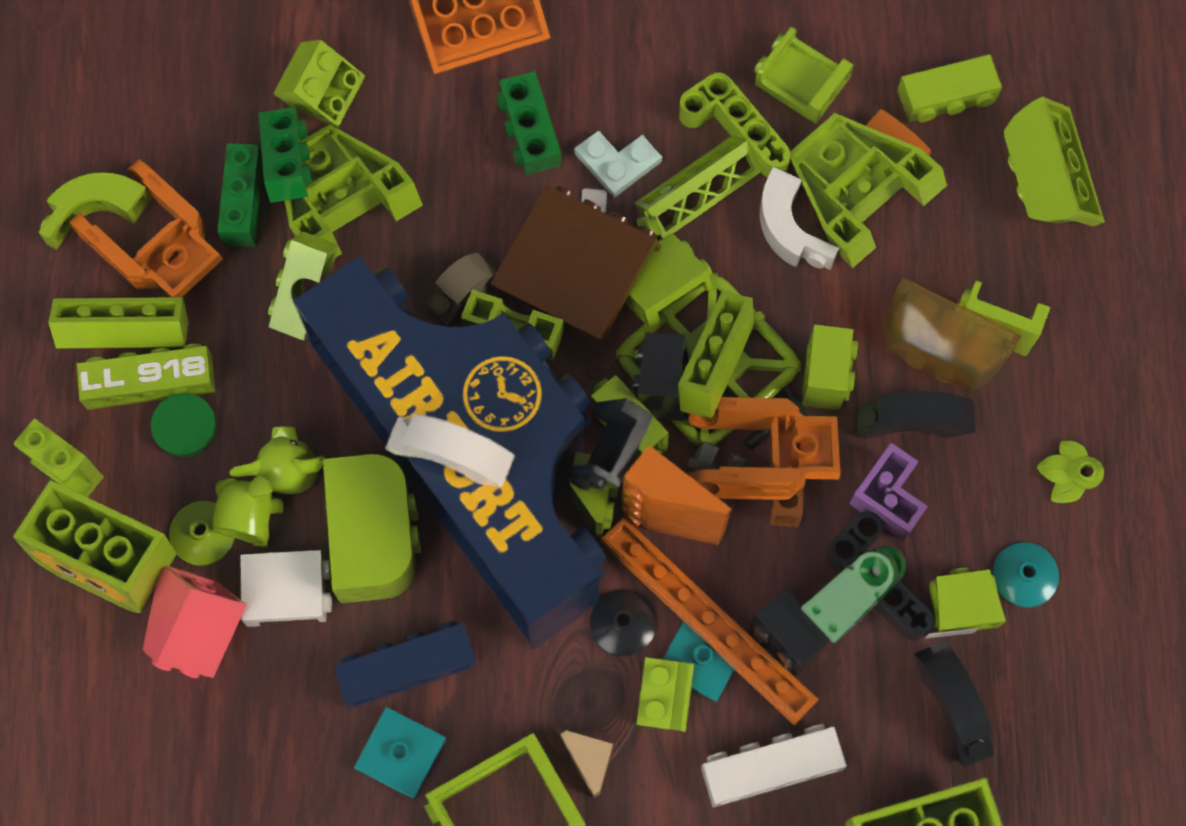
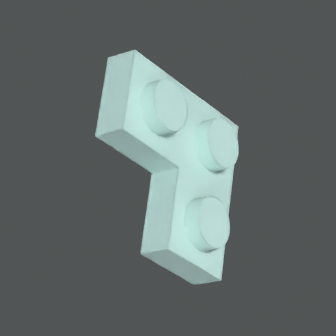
M597 131L575 148V155L613 198L662 162V156L643 135L619 153L600 131Z

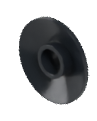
M617 590L603 596L594 606L590 617V629L594 640L604 651L616 656H630L641 652L652 641L656 631V615L651 604L640 594L629 590ZM625 615L630 619V623L627 626H620L617 623V618Z

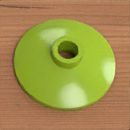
M210 501L194 502L182 508L174 517L170 526L169 539L176 554L183 561L197 566L210 565L225 557L232 548L235 538L220 534L213 529L216 503ZM200 525L205 526L206 531L203 535H195L196 527Z

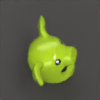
M276 426L272 428L271 440L260 449L257 460L235 466L230 470V475L233 477L261 475L269 480L274 492L288 495L298 494L308 490L315 483L319 470L323 466L325 456H317L313 448L299 441L295 427Z
M261 475L256 476L252 481L237 480L235 478L219 480L215 486L218 498L213 516V529L220 534L240 539L254 546L266 547L269 540L268 523L270 514L283 513V501L280 498L272 497L273 489L269 480Z

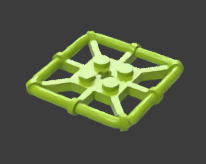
M712 273L710 279L713 288L708 291L707 320L690 334L675 318L679 311L705 291L701 285H698L658 312L660 325L650 330L644 324L629 336L620 348L616 350V359L619 360L623 369L634 380L635 375H640L641 371L635 364V362H638V351L634 349L645 340V333H654L665 323L676 335H685L689 352L692 356L716 305L717 289L720 292L740 295L739 292L727 280L719 277L718 273ZM753 308L754 326L752 331L756 329L784 360L750 358L742 351L725 390L727 389L736 398H751L735 382L748 370L782 372L753 397L772 398L801 371L802 362L798 360V357L789 345L765 321L766 316L761 311L756 312ZM686 418L685 421L670 420L690 442L697 446H700L702 441L715 445L735 430L715 429L709 433V429L700 428L699 433Z

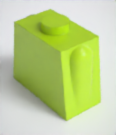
M969 568L953 569L949 571L950 575L937 576L935 580L929 583L934 633L978 628L977 630L999 628L1006 622L998 597L996 581L990 570L970 572Z

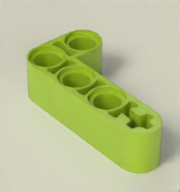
M713 73L682 95L679 106V119L684 126L697 128L715 117L730 136L735 135L748 141L762 169L761 173L768 178L773 167L787 172L791 157L788 146L726 74ZM714 89H720L724 92V94L716 95L713 94L711 91ZM689 106H696L700 110L697 112H691L686 108ZM740 112L744 116L735 118L730 113ZM752 134L760 135L763 139L760 141L752 140L749 136Z

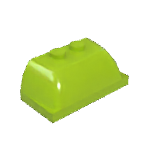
M1045 97L1032 101L1015 114L1004 129V137L1010 154L1008 163L1011 170L1016 174L1019 184L1016 187L1017 194L1021 201L1024 202L1027 215L1031 219L1055 224L1076 221L1094 227L1104 223L1105 221L1070 107Z

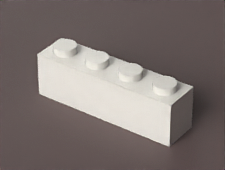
M819 724L804 729L805 735L792 738V734L788 733L772 738L773 744L760 748L759 742L740 747V753L728 757L726 752H721L708 756V763H704L701 770L712 807L842 771L847 766L835 728L825 729L824 724Z

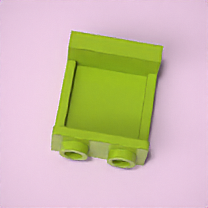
M790 27L785 35L780 33L775 39L771 54L768 57L763 56L754 69L757 73L755 85L816 124L850 79L853 64L844 58L839 65L798 40L795 37L797 30Z
M673 233L658 241L661 246L660 251L653 250L625 301L627 306L650 330L661 324L658 315L660 310L698 285H701L707 292L713 288L710 279L712 270L704 259L698 260L690 245L685 240L681 242Z
M976 280L972 289L965 288L953 314V317L958 318L954 329L1027 357L1041 335L1051 307L1038 303L1030 317L1026 318L979 300L977 295L982 284L980 281Z
M35 418L14 442L16 448L32 459L30 462L56 483L85 497H88L104 478L85 455Z

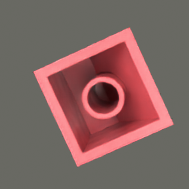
M164 566L156 583L142 650L153 659L151 663L159 669L170 671L173 667L180 669V672L192 678H199L200 675L213 678L247 604L217 580L174 567Z

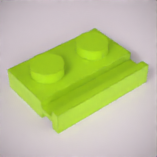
M645 657L637 725L686 732L694 663Z

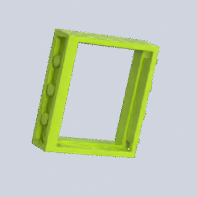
M534 733L426 794L429 804L424 806L433 824L440 821L442 826H454L442 804L443 801L528 753L569 826H586Z

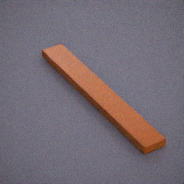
M625 517L601 538L600 543L793 725L817 703L818 698Z

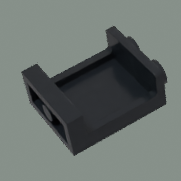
M628 398L596 402L591 414L607 424L587 465L565 467L563 473L572 478L570 482L574 486L585 491H589L590 488L604 490V488L620 486L623 476L654 416Z

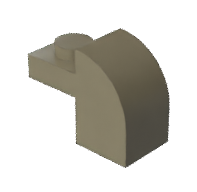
M480 254L466 255L453 263L435 282L438 287L425 305L446 326L451 325L464 310L472 289L486 293L497 271Z

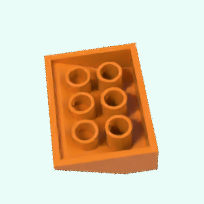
M409 0L434 74L550 39L539 0Z
M650 445L623 476L621 510L624 514L622 516L634 527L638 528L641 525L649 531L719 545L723 540L731 508Z

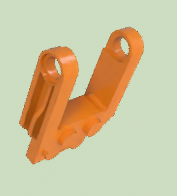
M138 159L127 169L128 173L136 182L145 186L149 195L176 220L169 222L137 252L134 258L125 253L98 226H92L81 212L68 223L91 248L135 289L160 287L169 297H183L223 259L205 241L206 225L199 216V212L148 165Z
M721 397L712 418L688 413L689 423L696 428L770 430V468L720 467V470L703 469L689 473L692 479L718 499L789 500L804 487L805 479L839 480L840 457L837 417L803 416L799 412V407L788 398Z

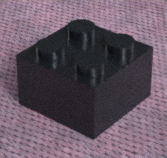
M645 333L644 344H639L637 360L638 364H641L640 375H635L633 392L638 395V400L656 419L685 421L686 412L680 410L678 383L691 358L685 335Z
M784 588L755 614L750 628L753 630L751 633L752 637L763 648L768 646L776 655L775 659L796 677L826 649L831 640L801 609L803 606L794 596Z

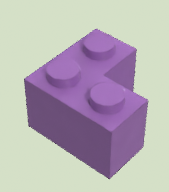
M890 443L857 489L849 504L861 513L873 512L877 514L882 520L883 528L904 542L928 506L901 488L913 472L918 461Z

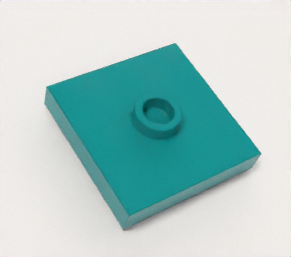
M684 621L663 658L665 660L694 663L691 690L715 703L718 701L734 671V668Z
M386 707L354 769L415 800L446 741V737Z

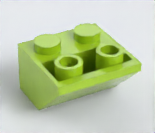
M322 40L300 42L273 94L290 107H296L297 112L328 125L339 127L365 75Z
M576 452L573 466L587 465L591 455ZM570 482V501L594 536L602 538L604 529H611L614 502H610V498H617L619 487L604 488V490L590 488L589 491H585Z

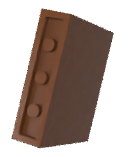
M545 185L490 284L497 293L531 310L562 319L565 327L607 347L612 338L609 332L612 324L653 250L660 251L661 246L657 238H655L656 233L644 226H639L638 229L628 225L629 221L623 216L614 212L608 215L600 211L601 207L588 199L581 202L573 198L574 194L561 186H557L554 189Z

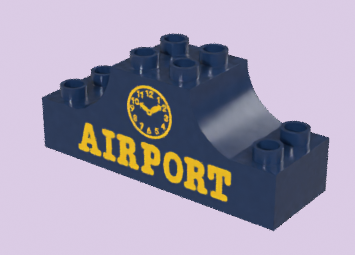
M358 256L293 300L308 341L385 447L388 444L398 417L411 418L413 414L443 420L470 430L495 442L515 455L503 486L497 487L477 484L462 473L432 460L397 455L390 452L532 647L536 649L599 602V580L606 575L601 566L606 561V557L591 534L582 527L572 535H569L556 518L554 512L556 494L562 479L566 475L563 473L565 467L574 464L576 452L584 453V431L591 426L585 413L586 410L591 408L590 401L571 375L567 374L557 382L552 377V372L545 361L551 356L550 349L532 324L527 323L516 330L504 313L485 323L466 327H445L423 322L412 317L404 303L408 300V295L393 272L385 266L373 274L362 258Z

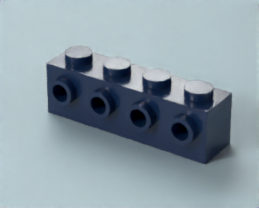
M456 621L447 622L438 626L437 632L425 635L424 632H417L405 637L406 642L394 646L391 642L374 647L373 653L360 656V653H354L341 658V663L334 665L346 706L352 709L478 667L464 623L457 625Z

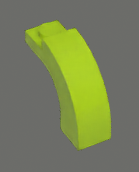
M103 172L79 176L62 185L48 198L47 203L53 210V213L44 218L38 233L47 245L57 250L72 230L68 222L79 212L86 216L96 211H109L134 224L152 199L145 186L119 174Z

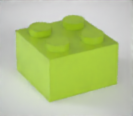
M814 324L807 345L801 402L803 406L840 411L843 401L849 400L850 391H853L855 372L849 370H852L853 360H856L858 341L852 340L853 329Z

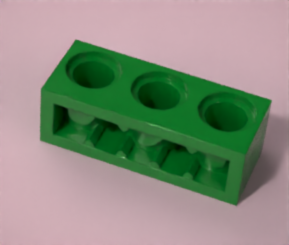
M533 71L499 80L500 92L495 93L499 110H505L508 120H504L507 136L509 139L514 138L517 146L512 148L516 165L523 166L525 175L560 167V148L536 72ZM516 94H523L526 96L524 99L515 100L512 98V96ZM524 121L534 123L531 127H523L520 124ZM533 148H539L543 150V152L539 155H532L529 153V151Z
M296 107L259 112L263 176L270 203L308 197L307 184L312 183V176L309 164L305 165V161L310 160L307 141L303 142L302 139L308 137L305 119H299Z
M227 144L218 223V234L224 246H256L263 177L262 153L259 145Z

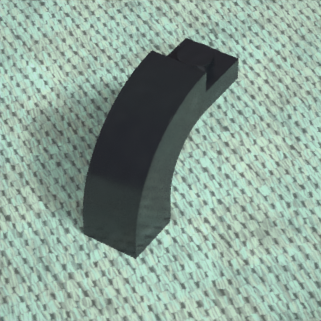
M903 392L877 396V401L856 405L857 435L863 439L905 431L932 432L945 438L976 432L974 401L955 394Z
M943 641L914 653L921 680L937 700L947 721L959 763L966 767L994 755L989 736L993 733L986 711L969 674L955 652Z

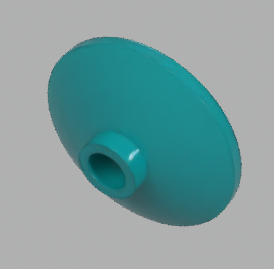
M1021 542L1008 546L997 556L993 565L992 575L995 578L998 593L1007 602L1018 607L1031 608L1045 603L1053 596L1059 583V571L1054 558L1044 548L1033 543ZM1023 568H1031L1034 572L1033 577H1026L1023 574Z

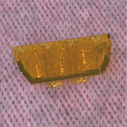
M902 278L887 311L883 329L887 350L904 358L905 362L917 369L924 368L934 373L938 380L948 384L954 383L968 391H974L992 380L1002 369L1021 337L905 278Z

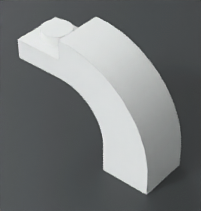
M773 167L765 183L760 204V223L768 244L780 258L794 267H797L802 257L813 267L831 270L839 248L805 233L796 224L792 215L791 207L799 193L802 180Z
M413 414L411 418L398 417L386 449L393 454L432 460L462 473L477 484L497 487L503 486L515 456L500 445L477 433L443 420Z

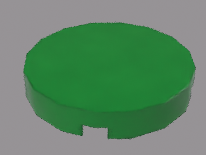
M188 393L171 395L162 401L153 412L150 424L152 437L158 446L169 455L180 458L196 456L203 452V449L214 440L217 430L215 413L207 401L197 395Z

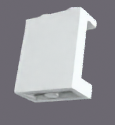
M321 550L241 555V600L247 604L241 616V621L246 627L260 626V622L318 619L319 622H326V613L332 612L331 592H326V580H331L330 560H325Z

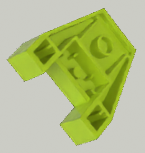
M836 113L790 151L791 162L799 179L802 180L801 183L829 243L839 248L837 254L852 268L876 248L871 231L862 222L903 187L919 203L925 206L947 186L943 168L921 148Z
M330 124L303 139V142L307 141L310 160H306L305 165L309 164L312 176V183L307 184L308 197L285 200L289 227L294 237L301 232H306L335 244L337 242L332 233L333 231L381 203L395 221L423 206L413 180L398 162ZM339 246L335 258L342 254Z

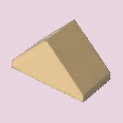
M570 731L561 733V740L593 798L600 795L613 744Z

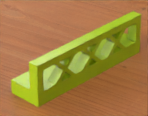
M732 135L634 204L639 214L645 216L644 210L647 209L650 218L656 216L662 232L658 237L663 239L667 235L681 229L762 172V169L748 141ZM745 156L751 168L741 175L734 174L737 161ZM718 174L724 175L722 188L717 192L709 191L712 178ZM692 192L700 193L697 206L692 209L684 208L689 194ZM668 209L675 210L673 222L663 228L658 216Z

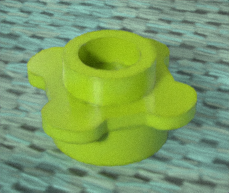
M647 209L644 210L645 217L637 219L638 228L639 226H644L656 233V236L661 235L662 232L656 216L650 218Z

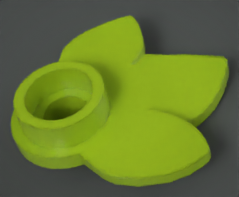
M1061 441L1059 445L1060 455L1046 457L1037 466L1038 471L1045 478L1055 483L1051 494V501L1055 503H1071L1079 500L1086 489L1097 487L1104 478V468L1101 462L1094 457H1089L1085 447L1076 441ZM1090 467L1094 472L1091 476L1085 477L1081 474L1082 469Z

